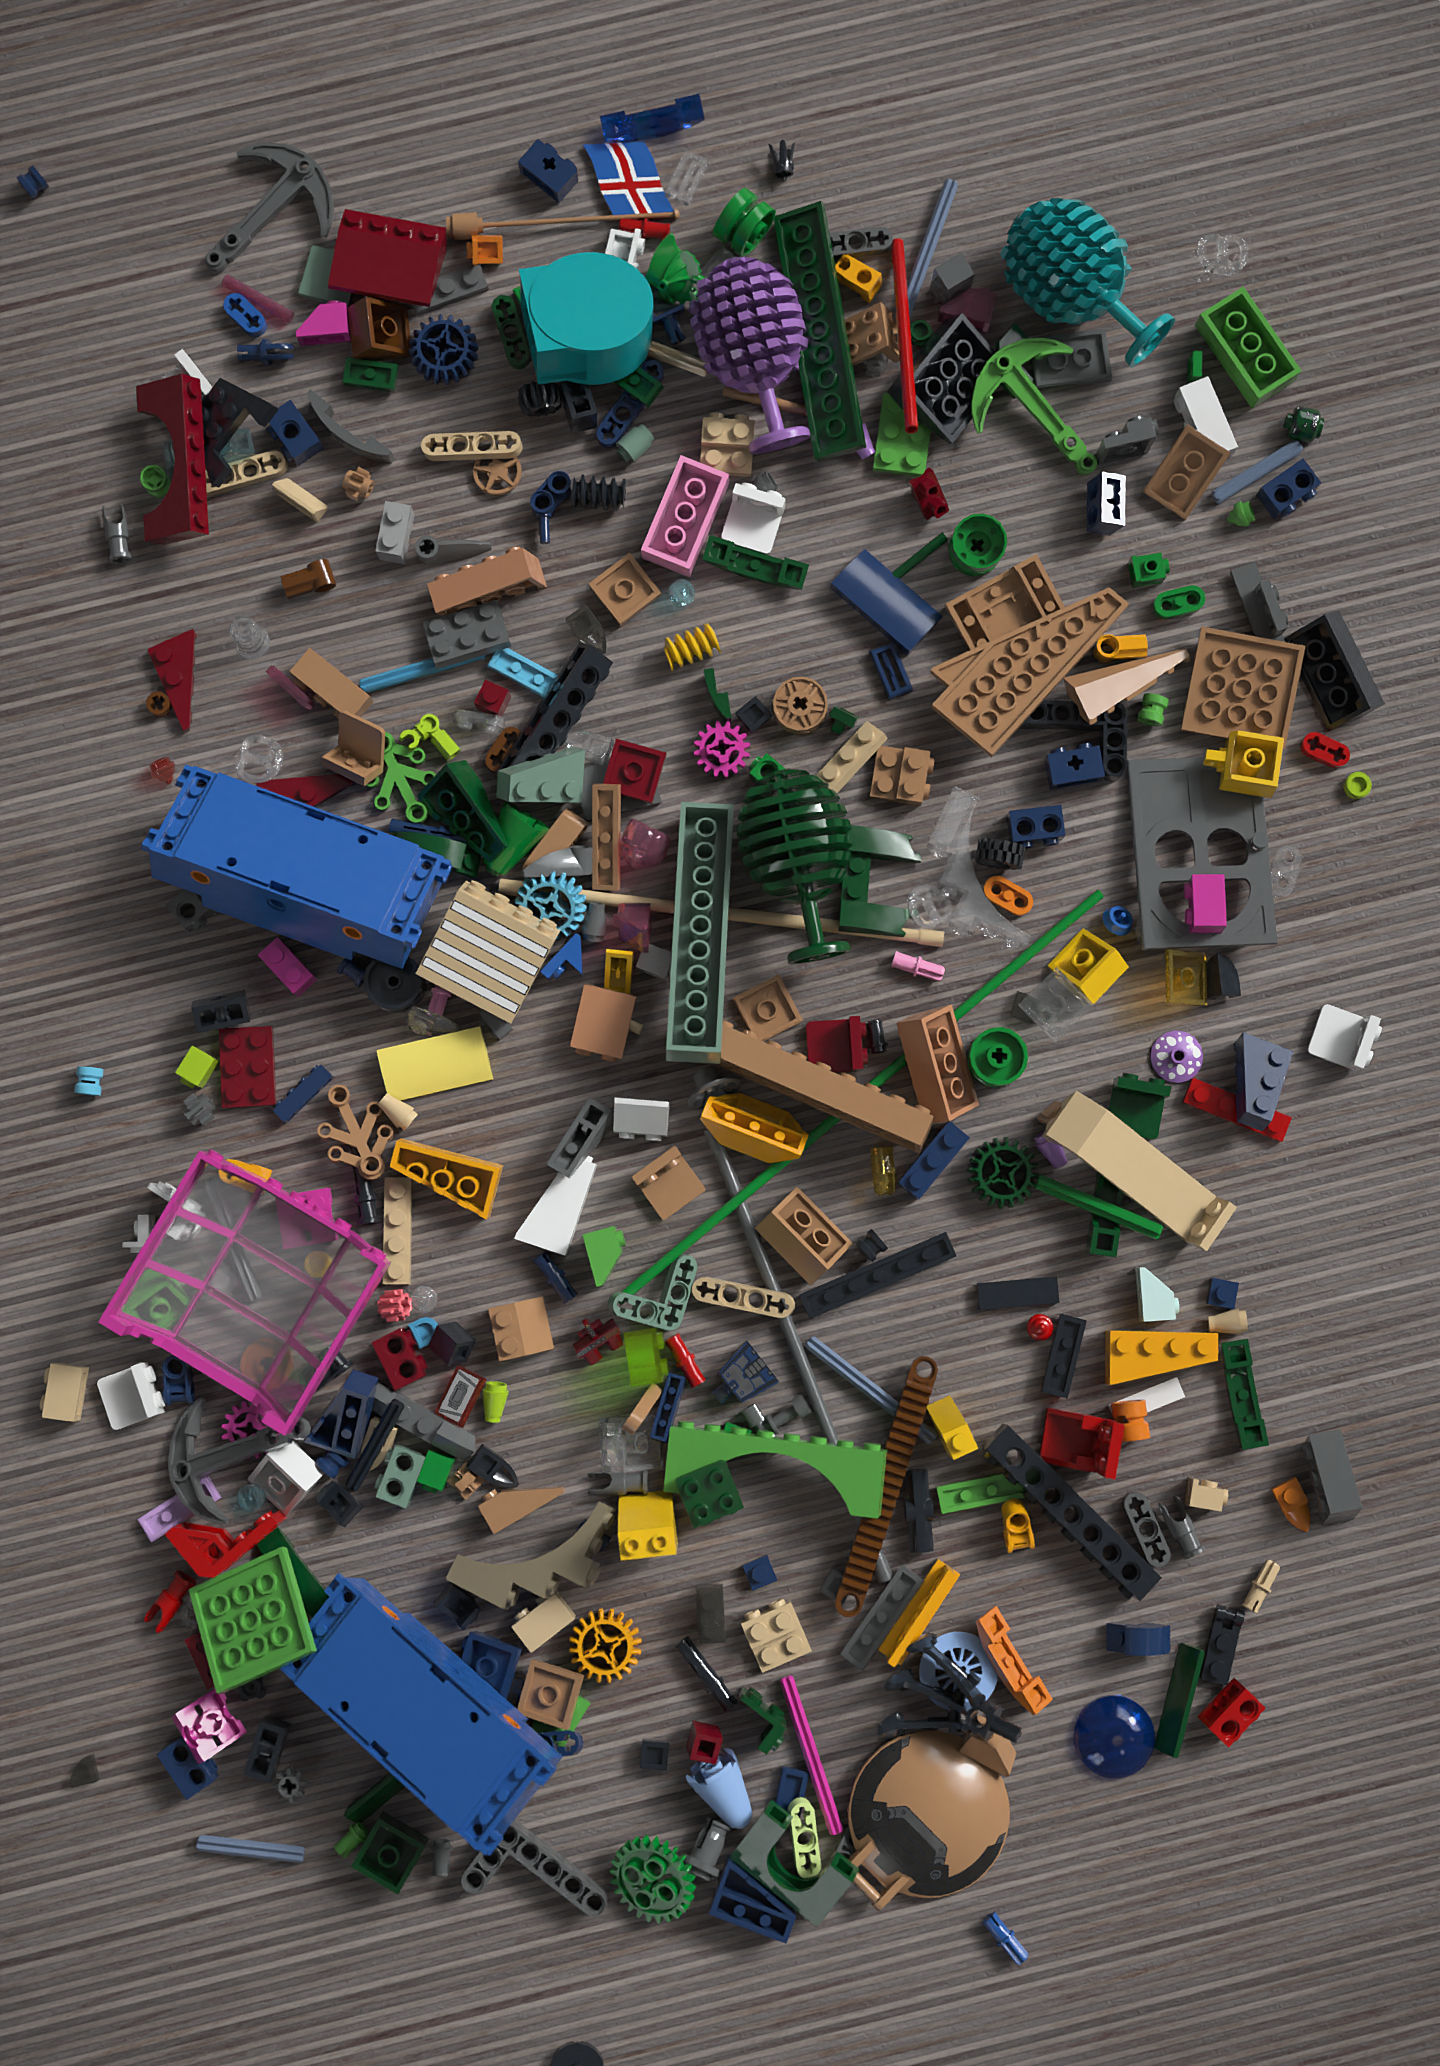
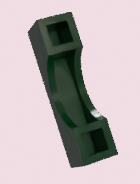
M1097 1172L1094 1197L1121 1207L1123 1192ZM1091 1213L1085 1253L1111 1258L1117 1257L1120 1237L1119 1224Z

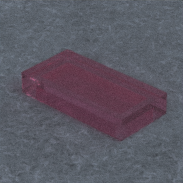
M271 665L265 671L306 710L309 711L315 705L276 666Z

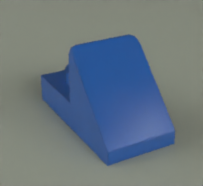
M577 933L540 971L548 981H551L553 977L556 980L560 978L567 970L565 967L567 962L583 976L582 940Z

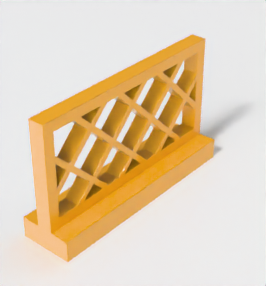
M938 1558L923 1579L925 1582L878 1649L886 1655L887 1662L893 1667L897 1663L900 1666L909 1654L907 1652L908 1646L913 1641L919 1639L960 1576V1573Z

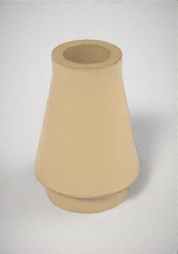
M388 1093L378 1103V1106L385 1112L397 1128L401 1127L404 1131L418 1115L413 1111L414 1107L392 1097Z
M1239 1308L1218 1315L1208 1316L1210 1332L1242 1335V1332H1248L1246 1310L1239 1311Z

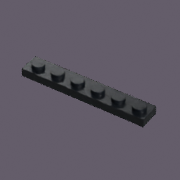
M944 1232L803 1292L799 1296L809 1319L952 1259L957 1255L947 1232Z

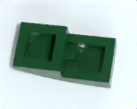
M714 668L703 669L706 689L715 710L725 723L727 721L731 723L728 692L717 693Z

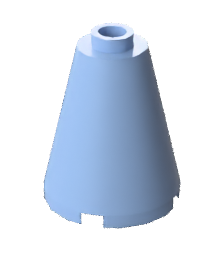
M725 1748L723 1749L724 1754L718 1755L716 1764L696 1762L690 1769L692 1775H687L686 1779L695 1792L730 1828L742 1829L750 1823L753 1812L737 1757L732 1749Z

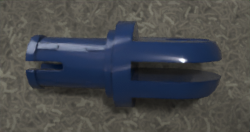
M263 339L259 345H238L237 352H248V354H237L239 362L261 360L265 366L272 365L273 360H292L294 358V354H273V350L294 349L291 343L272 344L269 339Z

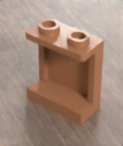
M584 984L570 1047L576 1048L575 1053L591 1056V1052L602 1054L601 1059L616 1062L617 1058L622 1059L638 996Z

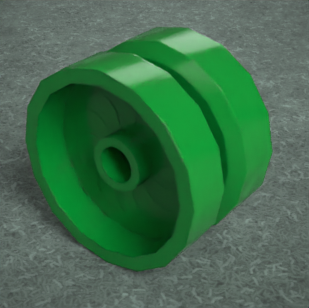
M748 188L741 189L732 197L718 217L713 229V236L724 244L731 242V250L741 257L748 256L758 246L771 227L776 215V210L763 201L757 204L758 196Z
M996 1027L987 1029L973 1040L968 1048L966 1058L970 1073L976 1081L984 1086L998 1088L1007 1086L1022 1075L1027 1066L1028 1051L1020 1035L1011 1029ZM993 1054L1000 1055L1001 1061L997 1063L995 1058H992Z

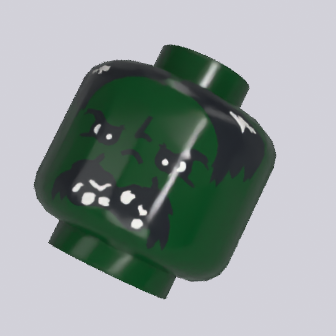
M1297 406L1292 413H1287L1283 428L1288 429L1287 435L1289 439L1311 443L1315 438L1319 439L1324 425V418H1321V414L1317 409Z

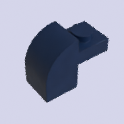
M1116 1622L1106 1623V1651L1122 1652L1125 1655L1156 1656L1170 1653V1625L1155 1623L1137 1625Z

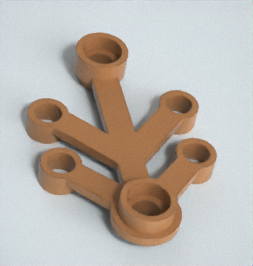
M335 1085L328 1092L329 1102L332 1106L339 1109L350 1133L335 1129L329 1123H322L317 1128L318 1136L324 1141L333 1139L357 1148L361 1157L346 1153L339 1146H333L328 1151V1158L334 1164L343 1162L357 1167L360 1175L367 1180L378 1179L385 1170V1164L381 1156L387 1142L393 1138V1129L389 1125H381L377 1130L378 1139L372 1152H370L367 1141L376 1119L382 1116L383 1110L378 1106V1102L369 1103L366 1108L367 1115L360 1129L348 1104L350 1101L349 1090L344 1085ZM339 1094L344 1096V1100L341 1102L335 1100V1097ZM378 1107L380 1110L377 1114H372L370 1109ZM323 1128L331 1130L328 1135H322L320 1132ZM383 1130L390 1131L388 1137H382L380 1133ZM334 1151H339L341 1156L335 1159L331 1157V1154ZM369 1164L377 1166L374 1171H368L366 1168Z

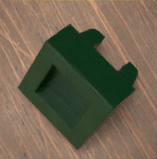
M835 705L829 715L836 719L831 731L841 735L846 725L851 728L856 725L859 716Z

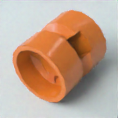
M1127 1400L1111 1403L1113 1419L1125 1424L1122 1442L1150 1438L1149 1423L1144 1420V1417L1147 1416L1146 1400Z

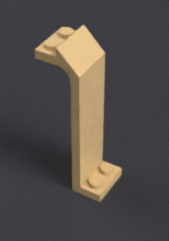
M1078 1091L1072 1093L1062 1102L1058 1114L1046 1125V1131L1042 1137L1075 1154L1190 1245L1207 1251L1237 1208L1231 1202L1216 1197L1110 1111Z

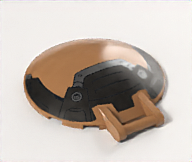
M920 1730L915 1733L898 1736L879 1747L867 1759L857 1774L853 1783L850 1803H848V1826L856 1851L848 1860L857 1867L862 1864L885 1887L878 1893L859 1873H857L853 1881L872 1902L871 1906L876 1911L884 1908L898 1892L919 1898L943 1897L960 1892L986 1874L1000 1855L1007 1837L1010 1819L1009 1799L1004 1781L1000 1773L960 1753L964 1738L958 1735L940 1732L939 1730Z

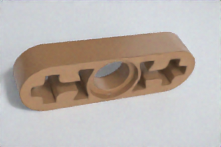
M652 1382L622 1426V1429L633 1436L663 1392V1389Z

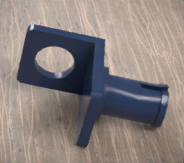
M683 304L656 317L653 312L652 327L659 324L663 325L671 345L678 344L677 341L682 342L687 338L677 320L678 315L684 312L685 307Z

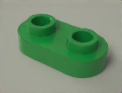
M1195 585L1160 593L1154 600L1153 611L1157 617L1165 620L1196 613L1205 604L1206 596L1204 591ZM1192 597L1195 600V604H1189L1187 598ZM1167 603L1170 606V610H1163L1161 605Z

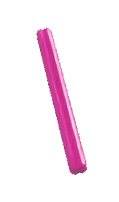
M792 1675L782 1677L779 1683L830 1835L839 1834L843 1831V1827Z

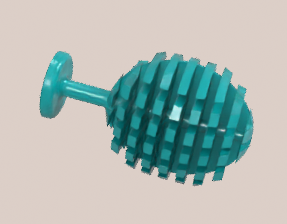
M1051 198L1046 201H1038L1024 209L1014 219L1007 232L1009 234L1006 242L1008 246H1004L1000 252L1002 259H1006L1007 267H1010V271H1004L1007 284H1013L1012 290L1019 296L1024 297L1023 300L1030 307L1034 308V311L1040 316L1047 317L1046 321L1051 323L1068 322V324H1081L1087 321L1092 322L1109 313L1136 338L1125 355L1126 364L1131 368L1140 364L1164 340L1173 327L1175 318L1171 314L1165 313L1146 326L1120 302L1126 282L1124 277H1127L1132 270L1130 265L1127 264L1126 256H1123V252L1128 250L1126 240L1118 238L1120 233L1109 225L1102 215L1098 214L1092 207L1085 205L1086 202L1078 199Z

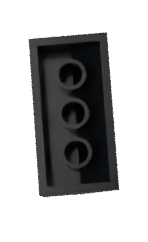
M1340 611L1324 614L1284 638L1287 643L1305 646L1300 675L1328 732L1385 705Z

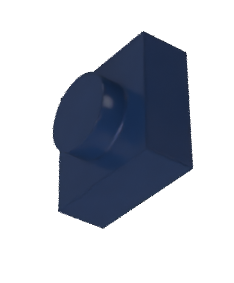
M1211 1278L1206 1304L1235 1309L1239 1283Z
M767 1554L742 1564L753 1591L778 1581Z

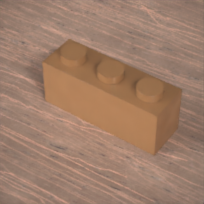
M310 647L289 671L295 678L292 682L305 692L306 689H309L315 695L312 698L325 708L326 705H329L335 710L332 714L338 720L339 714L344 710L361 717L373 703V700L366 692Z

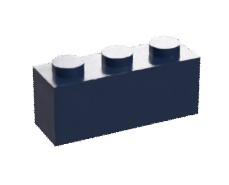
M951 1121L946 1122L897 1184L916 1200H919L970 1137Z

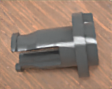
M706 1817V1825L700 1832L690 1856L683 1852L681 1855L686 1856L683 1861L684 1865H692L689 1872L710 1881L712 1875L719 1878L722 1872L714 1867L724 1846L725 1836L728 1831L730 1832L731 1828Z

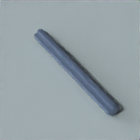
M946 179L907 283L909 317L911 316L957 190L958 183L952 179Z
M812 1336L808 1340L805 1347L894 1417L898 1405L894 1398L819 1339ZM922 1421L918 1437L927 1444H931L938 1434Z

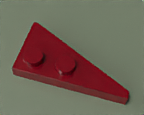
M194 629L147 649L185 733L190 731V724L192 722L191 701L194 691L195 639L197 638Z
M340 774L260 780L255 783L260 788L317 807L356 782Z

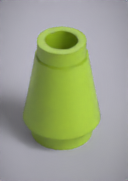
M488 1381L485 1388L482 1389L484 1420L497 1423L501 1421L509 1391L507 1390L506 1383Z

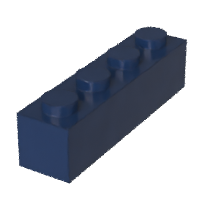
M323 1065L313 1067L310 1071L311 1074L307 1078L303 1077L298 1082L299 1086L296 1089L292 1088L286 1094L287 1097L283 1101L279 1100L274 1105V1113L284 1123H288L335 1078Z
M673 1373L668 1374L650 1434L652 1440L668 1444L670 1427L674 1424L687 1380L684 1376Z

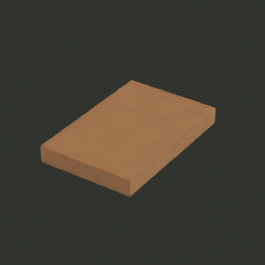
M1187 424L1142 492L1186 520L1231 452Z

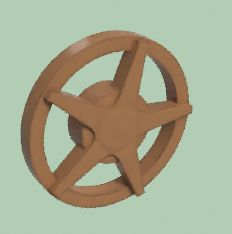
M515 457L512 458L513 460L505 463L498 459H493V462L488 466H479L483 459L476 460L473 467V476L477 486L483 492L494 496L505 495L517 487L522 476L519 459ZM516 464L517 476L514 482H512L507 477L508 469ZM478 471L488 474L489 481L486 487L479 481ZM503 481L510 485L502 490L490 489L494 483H501Z

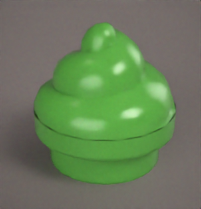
M1240 501L1235 503L1227 521L1237 526H1250V522L1255 521V515L1250 502L1243 503Z

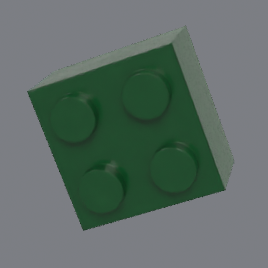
M382 1811L351 1868L398 1895L430 1838Z

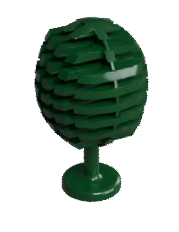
M791 768L774 771L756 781L755 783H759V786L748 789L742 801L747 806H743L739 810L738 820L744 823L738 825L737 837L742 838L738 843L739 852L748 854L743 857V864L747 869H755L749 873L754 882L766 883L760 887L764 892L776 897L798 893L796 896L779 899L783 902L801 905L809 946L794 950L787 955L788 964L795 965L825 960L851 952L850 944L846 941L825 943L816 901L821 900L833 892L834 889L814 890L842 882L847 870L840 868L850 863L852 854L849 851L843 852V850H847L852 846V836L849 834L844 835L851 830V823L849 819H841L846 816L847 810L843 804H836L840 800L838 794L832 789H827L829 784L820 777L809 775L810 773L806 770Z

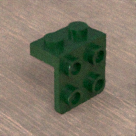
M1123 1073L1122 1077L1118 1076L1113 1080L1108 1111L1142 1138L1156 1139L1159 1135L1165 1098L1170 1097L1171 1086L1164 1085L1165 1081L1161 1079L1149 1078V1081L1146 1082L1138 1080V1075Z
M718 1460L677 1477L675 1480L693 1528L708 1525L718 1518L732 1515L744 1508L738 1489L724 1460Z
M742 1687L739 1691V1698L770 1722L758 1738V1749L765 1755L770 1750L775 1752L784 1740L782 1736L786 1730L785 1713L773 1703L770 1706L764 1703L762 1700L763 1696L754 1688L746 1689Z

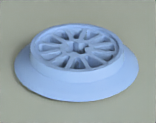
M950 1632L936 1638L938 1642L934 1646L942 1653L950 1650L953 1659L951 1662L954 1661L960 1667L965 1666L963 1670L969 1674L971 1672L970 1669L981 1666V1673L974 1672L981 1680L976 1685V1688L985 1695L987 1700L996 1686L998 1674L990 1663L980 1638L967 1632ZM953 1648H960L958 1659L955 1658ZM964 1650H970L971 1653L966 1657L965 1660H962ZM923 1653L919 1667L921 1683L931 1687L937 1686L946 1689L953 1682L952 1678L946 1672L935 1676V1669L943 1670V1668L936 1664L937 1662L928 1654ZM974 1656L978 1657V1662L967 1665ZM949 1677L942 1686L938 1684V1680ZM955 1682L953 1683L952 1688L953 1693L954 1690L957 1689V1684ZM929 1697L936 1705L950 1711L948 1705Z

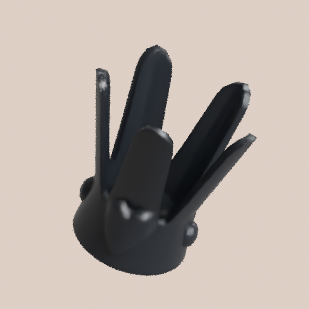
M781 140L779 144V158L771 144L768 146L774 163V177L783 178V182H785V178L791 177L794 174L793 154L795 143L792 144L791 149H786V142Z

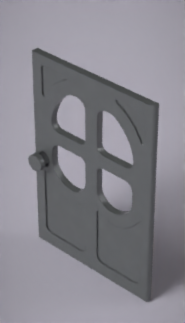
M1204 757L1127 760L1142 950L1144 951L1276 945L1278 943L1264 799L1260 796L1219 790L1221 773L1216 771L1217 768L1203 765ZM1218 830H1227L1238 835L1246 847V863L1236 866H1212L1209 863L1207 848L1209 835ZM1171 832L1185 834L1192 841L1194 866L1165 869L1159 867L1155 857L1156 842L1162 836ZM1251 840H1252L1253 846H1254L1255 848H1257L1256 850L1252 848V846H1251ZM1192 874H1224L1225 881H1246L1250 891L1244 909L1236 918L1226 921L1227 926L1222 933H1190L1189 925L1177 919L1165 907L1159 895V885L1162 883L1188 882Z

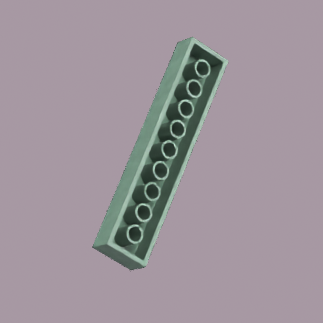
M681 802L666 1061L720 1064L734 805Z

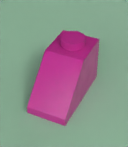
M332 300L326 304H320L296 331V337L300 346L351 342L346 302L342 303L341 301Z

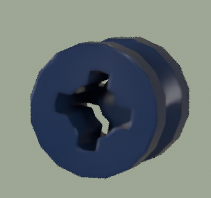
M33 165L28 168L26 174H20L16 177L32 199L37 197V193L41 189L46 190L49 187Z
M326 1450V1453L323 1456H319L315 1463L324 1473L335 1479L338 1475V1470L341 1467H346L349 1461L344 1455Z

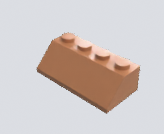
M952 1004L911 1015L897 1022L898 1034L902 1042L918 1104L930 1110V1115L934 1116L933 1123L951 1121L979 1106Z

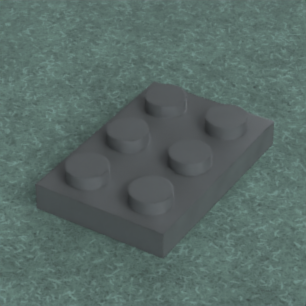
M498 600L423 621L436 669L512 647Z

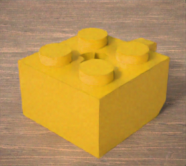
M1239 730L1232 731L1228 735L1225 748H1220L1219 751L1206 750L1203 765L1217 768L1216 771L1221 773L1219 790L1272 798L1278 787L1284 738Z

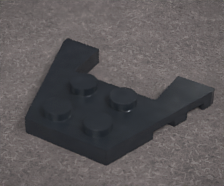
M222 378L218 379L202 401L205 467L210 483L218 488L233 470L220 452L248 415L251 414L259 425L266 427L279 410L277 406Z

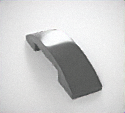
M312 390L308 391V398L318 419L335 440L364 458L381 463H393L395 459L392 451L372 436L364 444L331 419L334 411L329 403Z

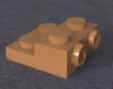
M881 746L876 753L869 798L921 806L923 799L928 800L930 784H926L927 774H932L935 759L930 758L931 751L907 747L899 749Z

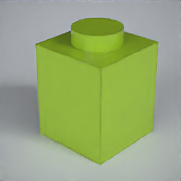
M191 1046L175 1073L181 1076L180 1082L192 1089H194L195 1085L203 1088L220 1061L199 1048Z

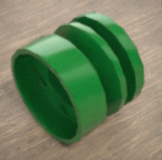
M983 513L972 514L962 519L955 528L948 545L949 558L953 566L962 574L972 577L983 576L991 572L1003 557L1007 547V534L1002 524L993 516ZM979 544L981 549L973 552L971 547Z

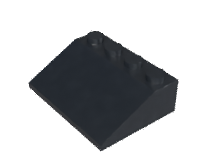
M963 313L946 318L913 358L917 420L949 444H953L972 420L971 399L975 381L986 362L996 353ZM900 374L887 390V393L903 410Z

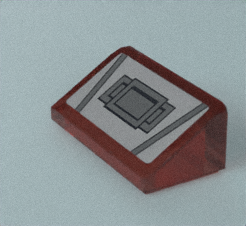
M458 1365L435 1410V1414L463 1428L487 1379L470 1369Z

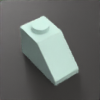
M1145 1267L1135 1268L1139 1321L1176 1320V1314H1179V1300L1174 1298V1292Z

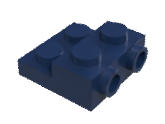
M479 1631L470 1632L462 1644V1651L464 1652L461 1660L507 1700L522 1649L501 1642V1639Z

